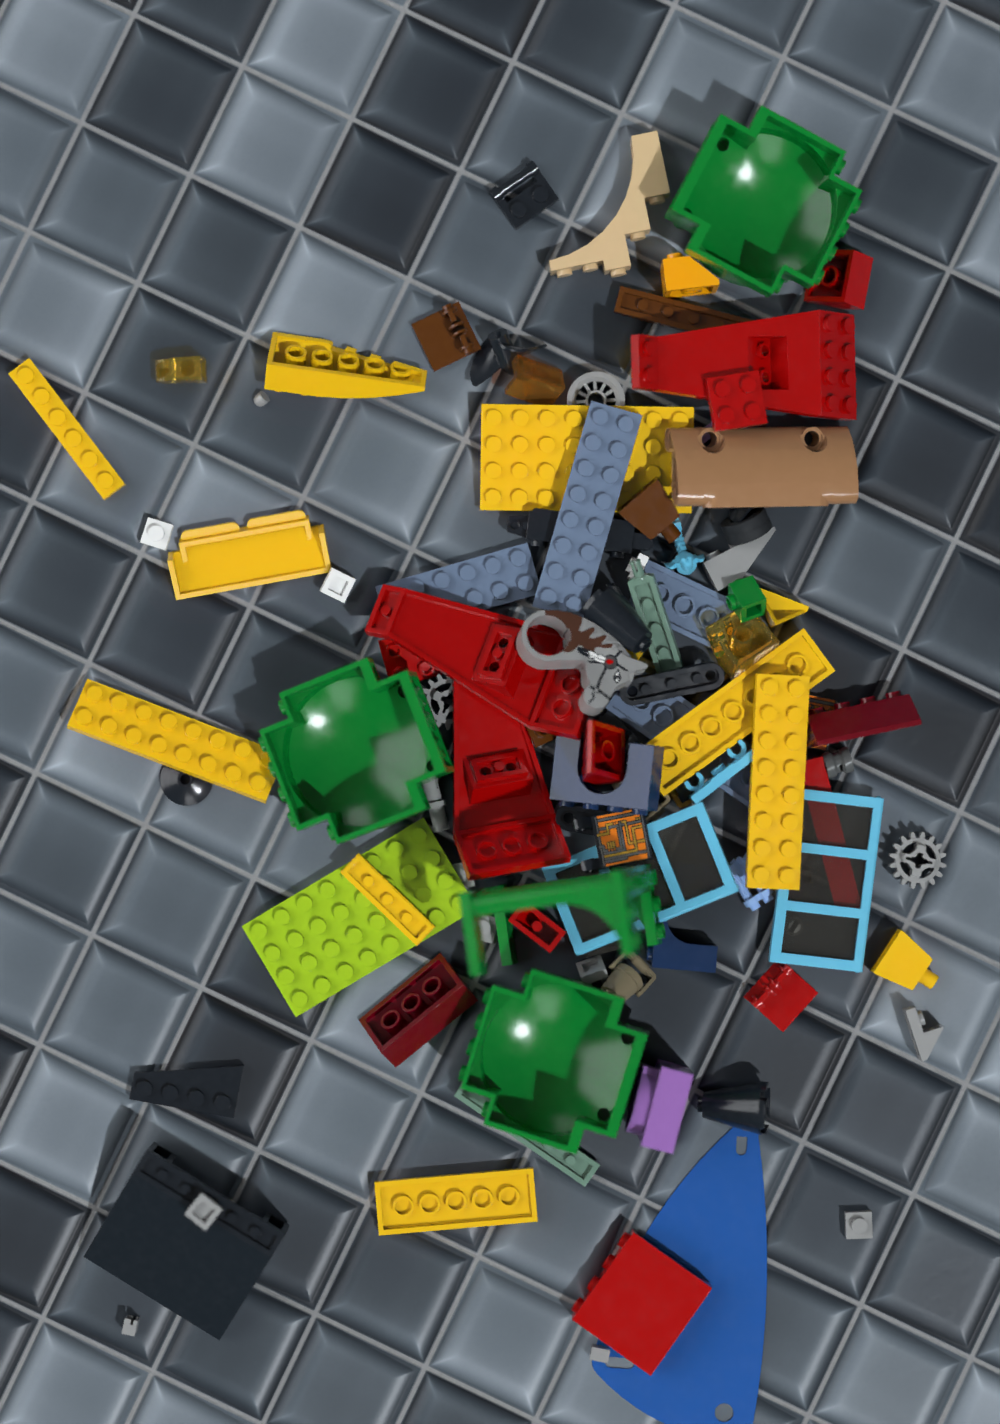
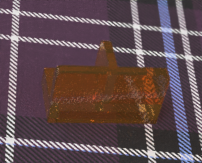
M518 354L512 360L514 377L505 388L506 395L532 404L553 405L565 390L561 369Z

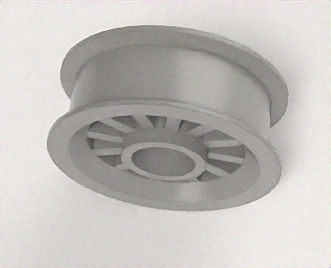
M594 371L581 375L572 383L567 394V405H589L588 399L593 395H598L603 399V404L605 405L615 403L618 406H625V395L620 383L613 376L604 372ZM593 383V391L590 390L588 384ZM597 383L602 384L600 390H597ZM607 386L610 390L606 393H603L605 387ZM584 387L588 394H585L580 390ZM614 394L615 398L606 399V397ZM577 395L585 400H576Z

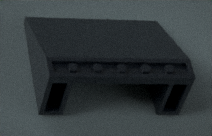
M154 1142L139 1161L84 1257L220 1341L278 1248L290 1225L268 1211L263 1219L174 1165L173 1161L177 1155ZM202 1191L223 1207V1210L206 1231L185 1215Z

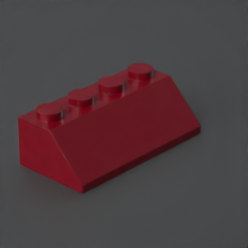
M900 690L886 693V699L876 701L875 696L859 699V705L850 706L848 701L834 704L835 710L825 712L824 707L808 710L807 744L808 748L921 725L922 723L910 694L901 695Z
M440 953L361 1017L359 1021L379 1051L397 1067L476 1003L478 999Z

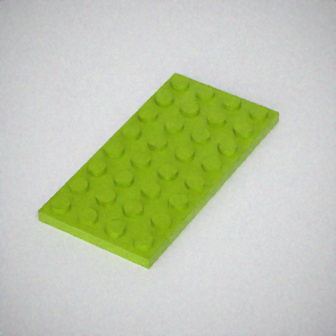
M424 817L361 854L436 926L421 942L462 918L458 893L468 892V890L462 883ZM348 863L242 926L295 1017L416 946L340 873Z

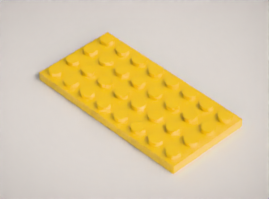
M482 403L480 510L532 511L535 508L560 511L590 405ZM609 405L643 415L615 512H618L619 507L656 476L672 500V452L666 451L665 431L667 428H694V407ZM675 506L679 513H692V506Z

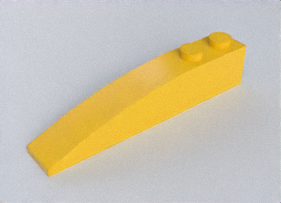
M273 332L266 364L264 389L295 393L303 396L330 398L398 396L425 391L427 370L398 361L390 364L381 359V356L371 354L370 357L357 354V349L347 346L344 350L333 346V342L326 339Z

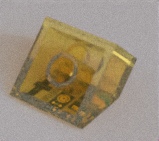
M735 611L705 628L717 663L731 680L776 649L780 642L760 617L741 623Z

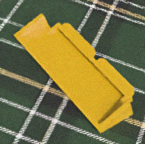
M293 510L251 518L245 527H239L236 522H227L184 530L181 533V538H179L180 550L168 552L167 559L176 600L328 573L331 568L324 524L311 526L309 515H306L303 510Z

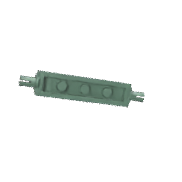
M640 559L632 560L629 563L634 576L628 580L627 584L638 615L652 633V644L649 647V651L656 672L684 667L654 573H644Z

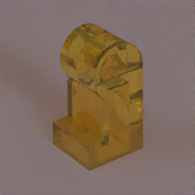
M201 356L173 357L155 361L157 383H207L206 359Z

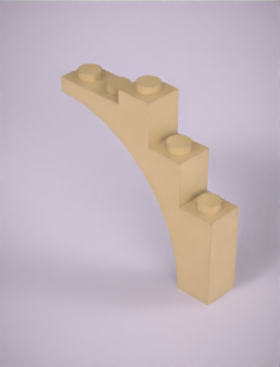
M657 131L631 136V181L618 213L605 230L590 243L569 255L549 260L550 275L557 274V278L572 275V271L582 269L584 273L598 270L599 265H602L604 275L610 274L612 278L626 275V271L630 270L631 262L626 239L630 238V241L645 239L646 234H649L651 230L645 203L649 202L650 205L661 204L670 195Z

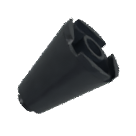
M615 583L606 584L609 588L604 592L598 589L582 608L583 618L601 627L625 649L635 654L645 652L652 644V633L621 589Z
M762 1081L704 1091L703 1096L698 1097L697 1111L702 1112V1117L759 1135H767L769 1125L764 1123L765 1119L770 1117L771 1095L770 1088H768L769 1082Z

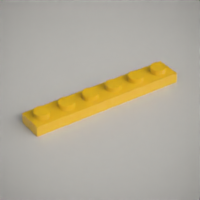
M30 358L8 373L104 500L126 485Z

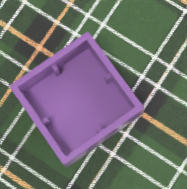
M657 1059L655 1067L646 1064L641 1065L637 1074L624 1128L625 1132L637 1134L641 1146L673 1154L693 1079V1073L689 1067Z

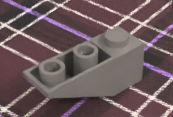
M772 527L769 532L756 540L742 545H729L730 549L723 553H720L718 549L705 556L707 561L702 564V567L716 592L728 587L729 583L743 578L776 531L775 527Z

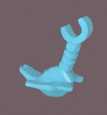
M677 518L672 523L681 532V535L674 540L678 555L671 562L664 564L667 569H677V572L680 574L689 575L695 571L698 562L705 560L704 554L696 555L686 551L684 537H682L681 522Z

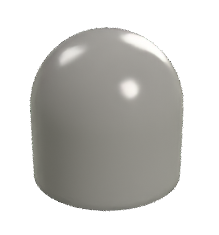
M260 391L254 397V403L259 407L264 406L270 401L264 391Z

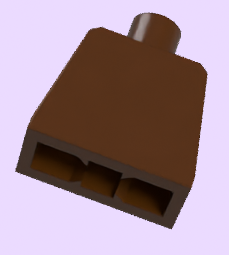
M657 476L618 508V512L622 517L651 540L661 533L670 544L681 535V532L672 523L680 516L679 512Z

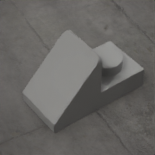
M912 1005L902 1008L919 1060L925 1061L932 1052L944 1026L938 1024L922 1029V1026L926 1024L921 1010L917 1011L916 1007Z

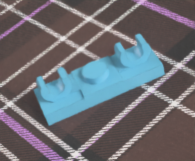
M739 740L737 742L741 750L738 754H734L730 748L726 751V754L735 760L726 766L722 762L711 771L713 776L705 783L703 775L699 772L695 773L699 780L697 786H691L686 780L684 782L685 788L689 791H694L688 796L693 804L699 803L751 763L752 748L747 750L744 741Z

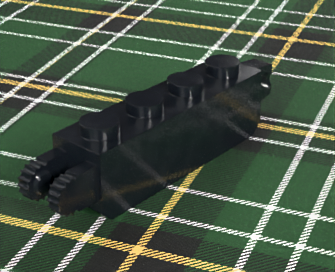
M535 508L529 513V516H509L507 532L525 537L526 541L531 542L530 546L546 548V545L551 542L559 511ZM613 519L603 552H610L609 557L625 559V555H631L632 550H650L653 547L654 540L649 539L642 533H635V527L627 520Z

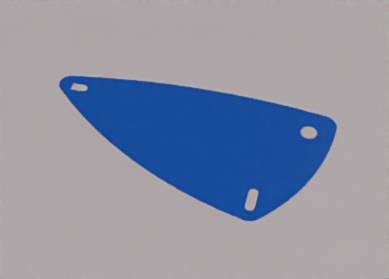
M733 1127L683 1179L643 1237L700 1279L703 1278L712 1285V1290L651 1376L635 1364L631 1369L610 1368L603 1362L592 1360L594 1371L608 1386L637 1409L664 1424H753L766 1319V1206L759 1136L756 1133ZM737 1136L747 1137V1151L744 1155H739L736 1152ZM598 1339L596 1345L609 1347L607 1344ZM610 1347L609 1357L625 1358ZM723 1403L729 1404L733 1409V1417L727 1422H721L715 1416L716 1407Z

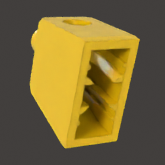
M899 929L896 930L870 970L874 974L910 990H913L918 982L932 989L939 978L938 975L927 969L933 959L905 932Z

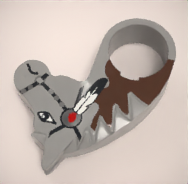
M560 610L535 612L525 620L516 638L518 654L529 666L540 670L578 669L580 671L581 685L584 692L578 700V706L582 713L589 716L600 714L608 704L614 691L620 690L623 687L628 688L633 677L644 673L645 669L648 668L646 663L631 658L626 649L601 627L586 618ZM535 625H547L555 629L561 638H564L562 640L563 651L552 656L536 652L528 642L527 629Z

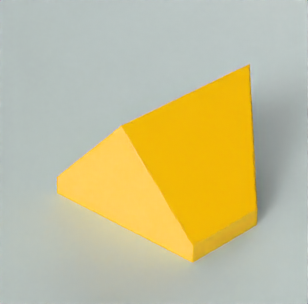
M760 588L766 597L765 617L770 628L804 614L809 609V606Z

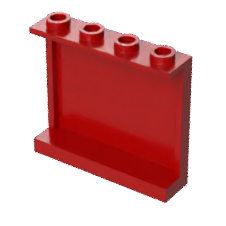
M632 1229L630 1233L624 1232L619 1239L617 1245L620 1248L615 1255L610 1253L601 1266L604 1268L599 1277L594 1275L586 1287L589 1292L584 1299L579 1297L572 1306L571 1311L574 1312L572 1320L651 1376L712 1290V1285L705 1279H700L637 1234L635 1229Z

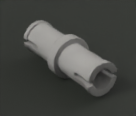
M437 778L423 784L424 792L431 807L428 810L434 833L450 829L444 808L446 802L442 800Z

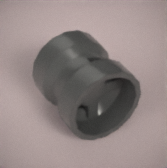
M847 746L839 748L835 753L825 752L821 754L825 762L828 778L836 777L841 772L850 773L854 771L853 761Z

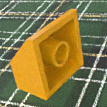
M672 253L667 255V259L662 260L660 274L663 297L672 299L715 294L720 285L719 279L690 256L683 257V253Z

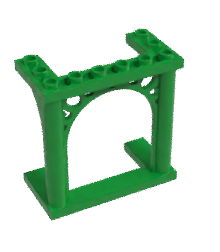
M645 864L609 873L507 887V884L458 893L470 976L488 973L480 924L481 917L495 915L502 966L518 963L513 924L508 921L511 917V911L560 904L578 905L592 910L605 919L613 928L620 941L623 956L638 953V947H641V935L639 930L635 931L634 919L638 917L645 927L647 946L662 944V938H665V927L663 922H659L658 912L661 911L662 907L660 896L655 895L654 885L658 883L656 870L651 868V864Z

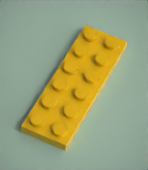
M533 1167L374 1182L379 1236L538 1222Z

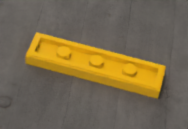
M360 853L340 872L416 946L436 927Z

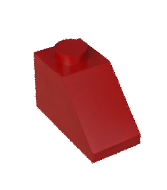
M537 908L516 910L508 919L510 923L549 953L552 952L566 933L565 929Z

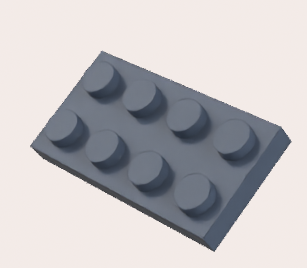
M651 560L647 561L643 571L644 573H654L672 630L713 649L709 637L720 630H723L725 634L721 622L730 617L731 621L734 620L736 624L738 619L735 611H730L728 608L726 596ZM631 596L630 599H629V602L631 603V605L633 606V608L636 610L635 605H634V602H633V599H632V596Z

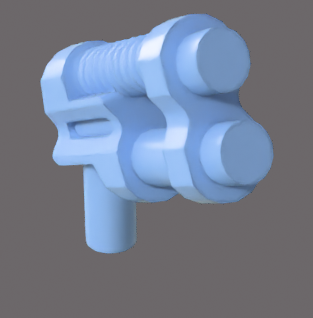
M746 853L743 858L738 856L730 862V869L736 884L739 886V894L742 896L746 908L749 907L753 912L761 907L758 902L761 899L765 904L774 899L772 889L756 888L758 893L752 896L748 888L745 887Z

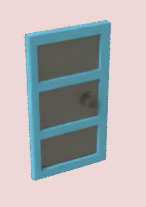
M804 789L800 890L777 889L768 956L769 962L854 971L855 973L863 972L884 798L880 796L870 797Z
M704 802L647 824L653 859L584 873L581 870V861L598 858L597 847L593 846L571 855L570 863L542 867L546 881L609 873L629 867L651 864V868L656 870L658 879L657 885H654L655 895L660 896L662 907L661 911L658 912L659 922L667 921L739 892V886L736 884ZM572 904L556 905L577 957L619 940L608 922L594 911ZM638 917L634 919L635 931L639 930L640 932L644 930L645 927Z

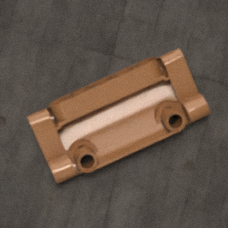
M847 426L745 427L720 432H713V427L667 428L665 431V448L667 452H672V501L674 506H702L703 508L798 507L855 504L858 501L857 460L853 440ZM706 432L711 436V443L707 447L702 443V436ZM807 432H810L813 437L810 445H807L804 440Z

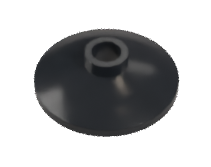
M164 765L160 775V784L164 794L172 802L183 806L195 805L204 800L210 793L213 786L212 783L189 775L190 782L185 785L181 782V777L186 773Z

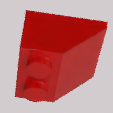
M837 250L832 260L823 266L822 269L825 271V274L819 285L814 284L811 288H806L803 301L839 309L864 310L873 258L856 250Z
M595 720L587 721L583 729V781L596 785L623 782L625 775V729Z

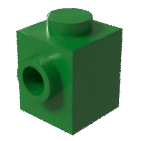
M753 575L739 578L728 584V595L725 597L726 603L730 611H735L741 623L766 614V597Z

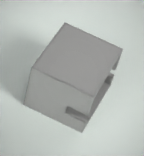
M127 1315L121 1334L135 1336L140 1317H136V1320L133 1321L134 1316Z
M591 1344L589 1360L608 1363L610 1347Z

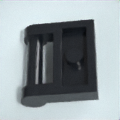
M533 160L526 164L525 169L499 187L494 186L489 190L491 196L515 230L559 201L558 196ZM530 177L534 178L535 184L509 202H506L503 197Z

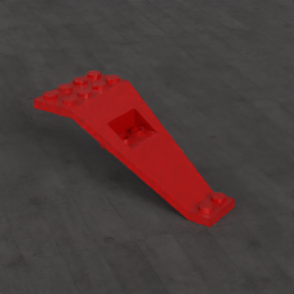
M814 310L663 336L631 335L632 389L708 400L705 386L706 378L759 370L766 410L826 419L857 420L854 315Z
M382 585L365 628L368 636L392 640L531 730L580 740L589 716L582 713L578 706V700L584 692L581 685V673L578 669L540 670L526 664L519 656L516 647V638L525 622L524 620L406 588ZM535 625L527 629L528 642L536 652L552 656L563 651L562 640L564 638H561L555 629L542 625ZM508 643L506 647L502 648L503 644ZM499 666L497 671H493L495 667Z
M499 666L495 667L493 671H497ZM452 679L453 767L455 770L453 772V838L468 881L570 863L571 854L560 825L556 823V814L551 799H549L550 796L526 726Z

